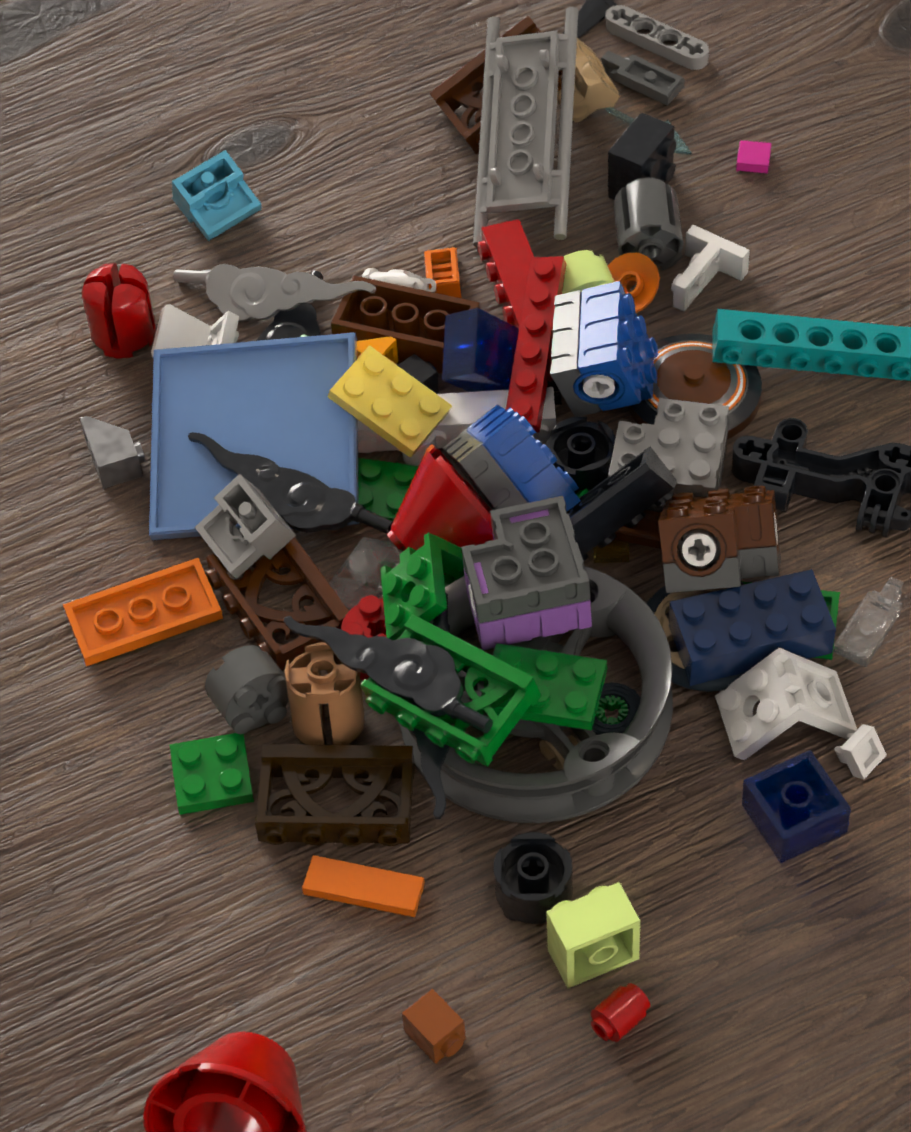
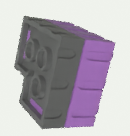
M563 496L490 511L493 540L487 541L485 544L461 547L467 596L482 650L495 648L496 643L510 645L529 641L535 637H547L566 633L568 630L592 627L589 579L587 572L584 571V563L578 543H575V533L569 514H566V504Z

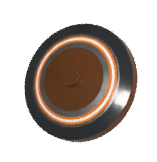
M680 334L656 341L658 356L654 358V366L657 372V383L653 384V398L641 400L639 404L627 406L630 414L638 424L654 425L659 398L729 406L727 439L737 435L751 423L760 407L762 381L757 366L712 362L711 335Z

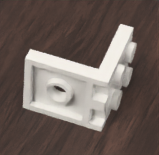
M781 648L776 649L732 682L727 689L715 695L734 756L742 760H746L798 721L847 739L848 733H854L857 730L837 671ZM760 700L756 714L753 716V707Z

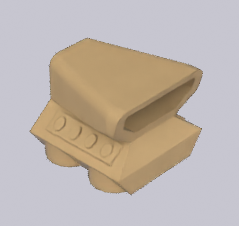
M578 38L573 121L576 123L581 122L597 109L614 107L620 97L616 86L604 71V66L591 48ZM559 90V91H558V94H557V102L559 103L560 106H561V90Z

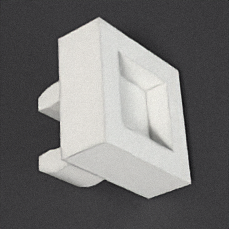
M862 724L854 733H848L846 736L847 741L842 746H836L834 750L840 762L847 763L853 777L865 779L887 754L875 728Z

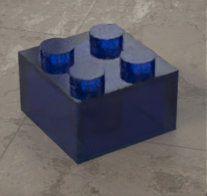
M480 308L446 315L442 380L467 392L509 390L519 328Z
M811 750L743 781L742 806L780 863L848 832L851 807Z

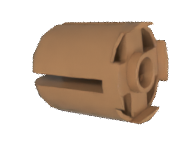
M321 642L305 646V653L297 656L290 664L288 659L284 670L294 734L306 745H325L323 725L325 722L324 704L328 703L333 745H349L359 737L365 723L360 672L345 666L326 643ZM320 670H327L328 675L321 676Z

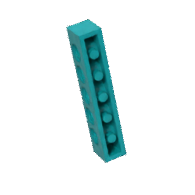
M717 309L712 330V362L911 381V327Z

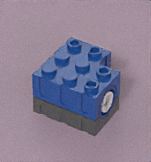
M616 281L582 289V292L578 290L556 295L554 300L555 312L553 317L550 375L575 417L601 412V409L602 411L639 404L641 400L653 398V384L657 383V372L654 366V358L658 356L657 343L654 337H648L645 320L642 315L637 316L633 297L630 293H625L621 282Z
M497 404L466 429L467 432L463 431L443 447L482 499L493 510L563 496L567 512L581 501L575 494V491L579 489L575 481L566 471L564 472L560 467H554L553 464L558 461L545 444H542L532 436L536 431L524 416L521 417L517 411L514 412L511 407L505 410Z

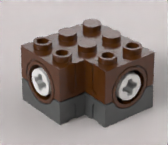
M750 486L744 488V493L730 494L728 489H717L708 491V496L693 497V493L689 492L674 494L672 500H668L664 505L658 523L662 559L664 562L666 593L740 587L741 581L744 578L779 575L781 552L774 490L766 491L765 486Z

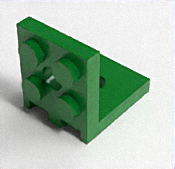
M428 532L424 535L425 545L418 550L408 547L400 553V563L394 568L386 565L380 568L387 638L393 641L398 640L406 630L404 625L412 614L430 622L447 609L445 587L465 576L461 547Z

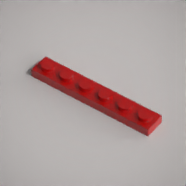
M564 256L531 257L506 410L511 407L521 417L524 416L536 433H540L552 359L555 296L561 295L566 271Z

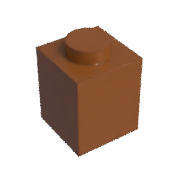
M433 989L402 1012L404 1032L435 1064L445 1056L451 1057L456 1054L463 1046L464 1040H466L464 1020Z

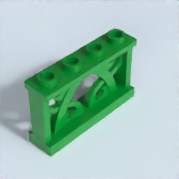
M412 614L405 623L404 627L406 630L399 639L412 638L425 645H434L446 650L454 660L457 674L461 670L467 673L465 689L471 701L464 703V705L481 714L485 713L492 719L493 726L491 730L482 737L474 738L465 733L470 725L447 715L435 717L411 704L413 701L400 698L381 688L370 678L364 679L360 684L367 697L365 702L379 714H384L386 711L395 716L398 723L406 729L413 731L414 728L421 730L434 744L440 747L446 744L454 748L456 753L465 761L472 764L478 761L488 767L492 762L493 755L529 706L533 708L542 696L533 676ZM479 681L488 684L486 688L480 689V692L483 694L481 697L474 691V686ZM512 696L505 708L497 716L493 709Z

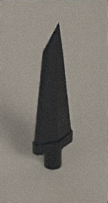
M586 0L578 11L577 38L582 37L606 17V11L617 4L613 0Z

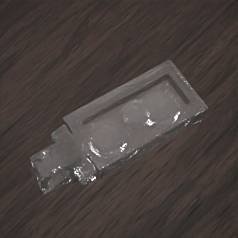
M890 576L880 593L874 590L872 592L868 591L836 640L833 652L867 667L900 615L903 603L898 601L902 595L901 588L904 582Z

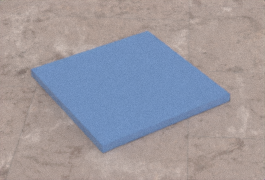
M355 332L154 350L149 536L151 540L201 536L195 529V526L219 505L214 497L238 476L236 473L222 467L205 446L191 442L188 435L192 432L201 433L212 438L230 452L262 456L274 461L279 467L294 469L311 475L329 488L346 490L354 495L356 502L359 504L358 419L327 397L330 389L357 360V337ZM351 521L348 525L359 524V522ZM238 523L236 524L238 529L242 528Z

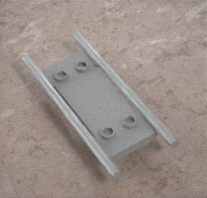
M576 7L566 8L564 34H559L558 31L499 38L500 19L498 17L488 18L473 246L478 247V242L482 241L481 227L487 226L489 213L555 207L554 238L558 240L567 238L578 9ZM559 70H562L557 170H553Z

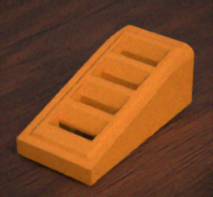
M457 248L425 251L426 278H431L436 282L437 288L435 293L462 299Z

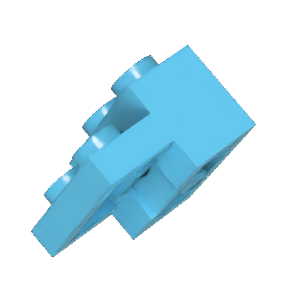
M226 150L172 181L174 202L188 221L196 224L208 241L261 210V202L245 183L242 171Z

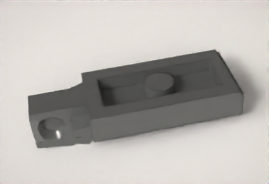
M607 51L601 58L604 71L611 79L667 106L684 88L685 79L633 54L630 57L623 58Z

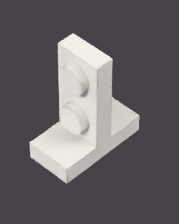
M692 225L686 232L685 255L692 259L683 274L679 273L673 280L671 291H673V307L685 311L718 271L742 281L748 273L749 250Z

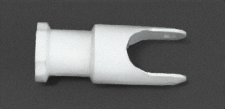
M368 268L362 275L363 278L435 293L437 288L436 282L433 279L422 278L406 270L392 269L388 272H379L375 268Z

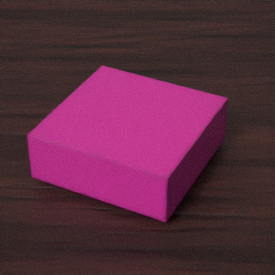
M740 140L736 171L768 173L772 143Z

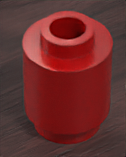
M628 983L625 987H617L591 1011L592 1029L605 1041L610 1039L611 1041L619 1042L646 1017V1011L650 1008L649 999L633 983Z

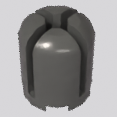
M653 177L639 178L627 183L626 187L621 188L616 195L613 205L619 254L621 256L625 253H641L648 256L657 267L661 266V271H664L674 266L682 258V248L684 245L679 201L676 191L669 184H665L664 181Z

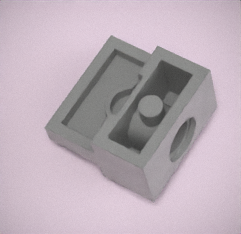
M241 474L214 497L219 505L195 526L201 537L235 578L243 574L262 555L271 559L296 536L262 492ZM237 523L242 527L241 529L237 528Z

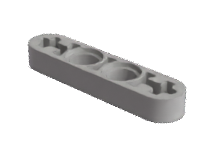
M623 5L612 6L606 11V29L611 34L685 68L699 70L707 66L709 47L702 40ZM641 29H648L652 32L648 34H640L637 31ZM664 41H675L677 44L667 46L662 43Z

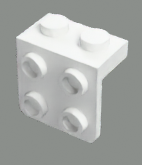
M167 304L161 310L151 355L153 357L154 350L236 343L239 337V331H237L239 316L227 311L210 326L184 311Z

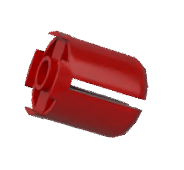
M116 263L103 264L91 271L84 281L82 300L92 342L103 350L105 356L117 359L133 357L132 352L142 349L148 343L151 346L154 342L157 326L148 282L143 273L134 266L125 263L121 265L119 272Z

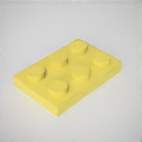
M370 345L330 389L327 396L410 458L417 452L452 408L450 403Z

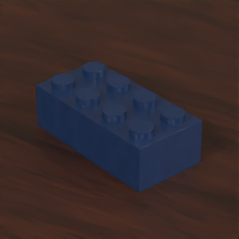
M812 569L741 585L740 587H731L670 601L669 629L690 686L746 673L778 648L806 659L831 654L833 651L836 627Z

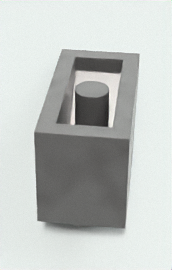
M88 416L80 418L84 437L103 489L143 477L140 463L145 462V456L140 442L133 443L129 430Z

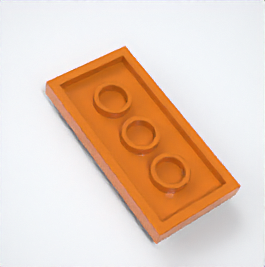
M199 558L63 604L86 667L223 619L222 610Z

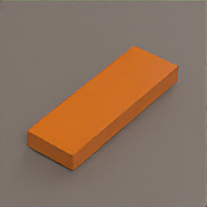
M313 855L302 891L303 895L415 917L425 886L424 877Z

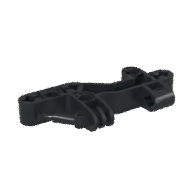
M787 418L779 422L772 440L747 435L738 438L733 444V475L741 481L754 484V486H765L766 491L774 490L777 511L786 513L793 494L834 504L856 500L861 503L856 523L857 531H862L863 526L869 527V533L875 534L876 530H881L882 536L888 538L891 529L905 531L911 526V509L907 510L899 506L901 497L904 494H911V446L892 442L843 456L825 454L806 449L808 428L803 421L796 418Z

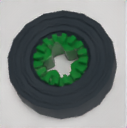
M604 683L592 730L596 735L613 732L624 733L638 710L641 697L634 689L625 684ZM605 709L610 711L618 709L617 719L614 717L607 719L605 717Z

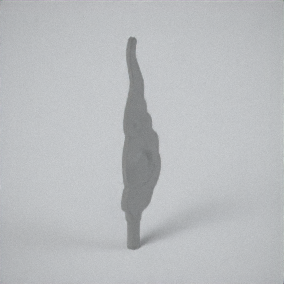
M229 264L217 265L212 270L205 269L203 271L176 269L173 276L175 282L198 283L206 286L208 298L218 305L223 314L230 311L239 316L238 322H246L252 319H270L279 311H290L300 304H308L315 300L331 301L356 291L363 290L370 293L376 291L374 285L365 281L330 284L305 272L286 274L267 267L239 269Z

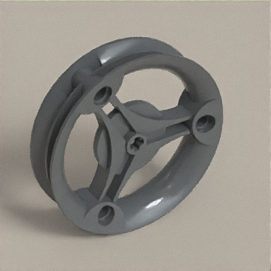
M584 566V571L587 572L590 585L592 627L580 630L579 628L573 629V633L565 646L558 644L565 633L547 637L540 636L534 640L510 644L512 646L580 656L590 636L609 637L617 635L633 654L641 676L640 704L625 732L596 735L593 730L570 727L581 741L574 746L563 732L568 727L520 719L510 734L526 738L539 737L551 743L565 759L564 769L538 774L506 772L481 765L477 762L469 763L462 759L454 748L450 747L441 767V780L447 799L471 812L502 821L519 823L553 822L578 817L613 802L629 791L646 775L658 759L671 728L673 715V695L671 689L672 659L665 632L658 618L635 592L613 577ZM465 576L445 587V592L448 594L450 634L456 637L475 624L467 596ZM461 670L457 675L463 686V695L460 701L464 704L471 700L465 689L467 673ZM479 681L474 686V691L479 697L482 695L480 689L484 688L485 682ZM400 724L404 745L413 746L415 767L424 777L421 768V752L417 747L416 738L411 734L410 730Z

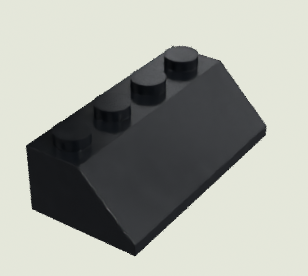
M651 446L580 497L581 501L566 512V514H569L575 533V543H578L583 562L589 557L587 552L597 545L600 549L607 546L617 537L615 532L625 524L628 528L634 526L645 517L646 514L643 511L653 504L657 507L663 505L674 495L672 490L675 489L676 478Z

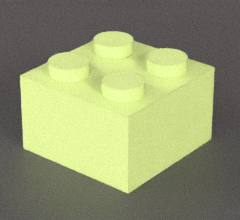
M620 882L610 886L596 887L586 896L573 901L565 900L559 902L551 910L546 911L548 951L567 989L639 959L640 919Z

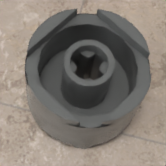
M248 645L232 650L222 657L225 663L217 671L213 667L208 673L205 682L206 694L237 734L247 733L249 730L260 728L267 723H278L285 717L287 713L285 707L289 701L285 674L273 658L258 646Z

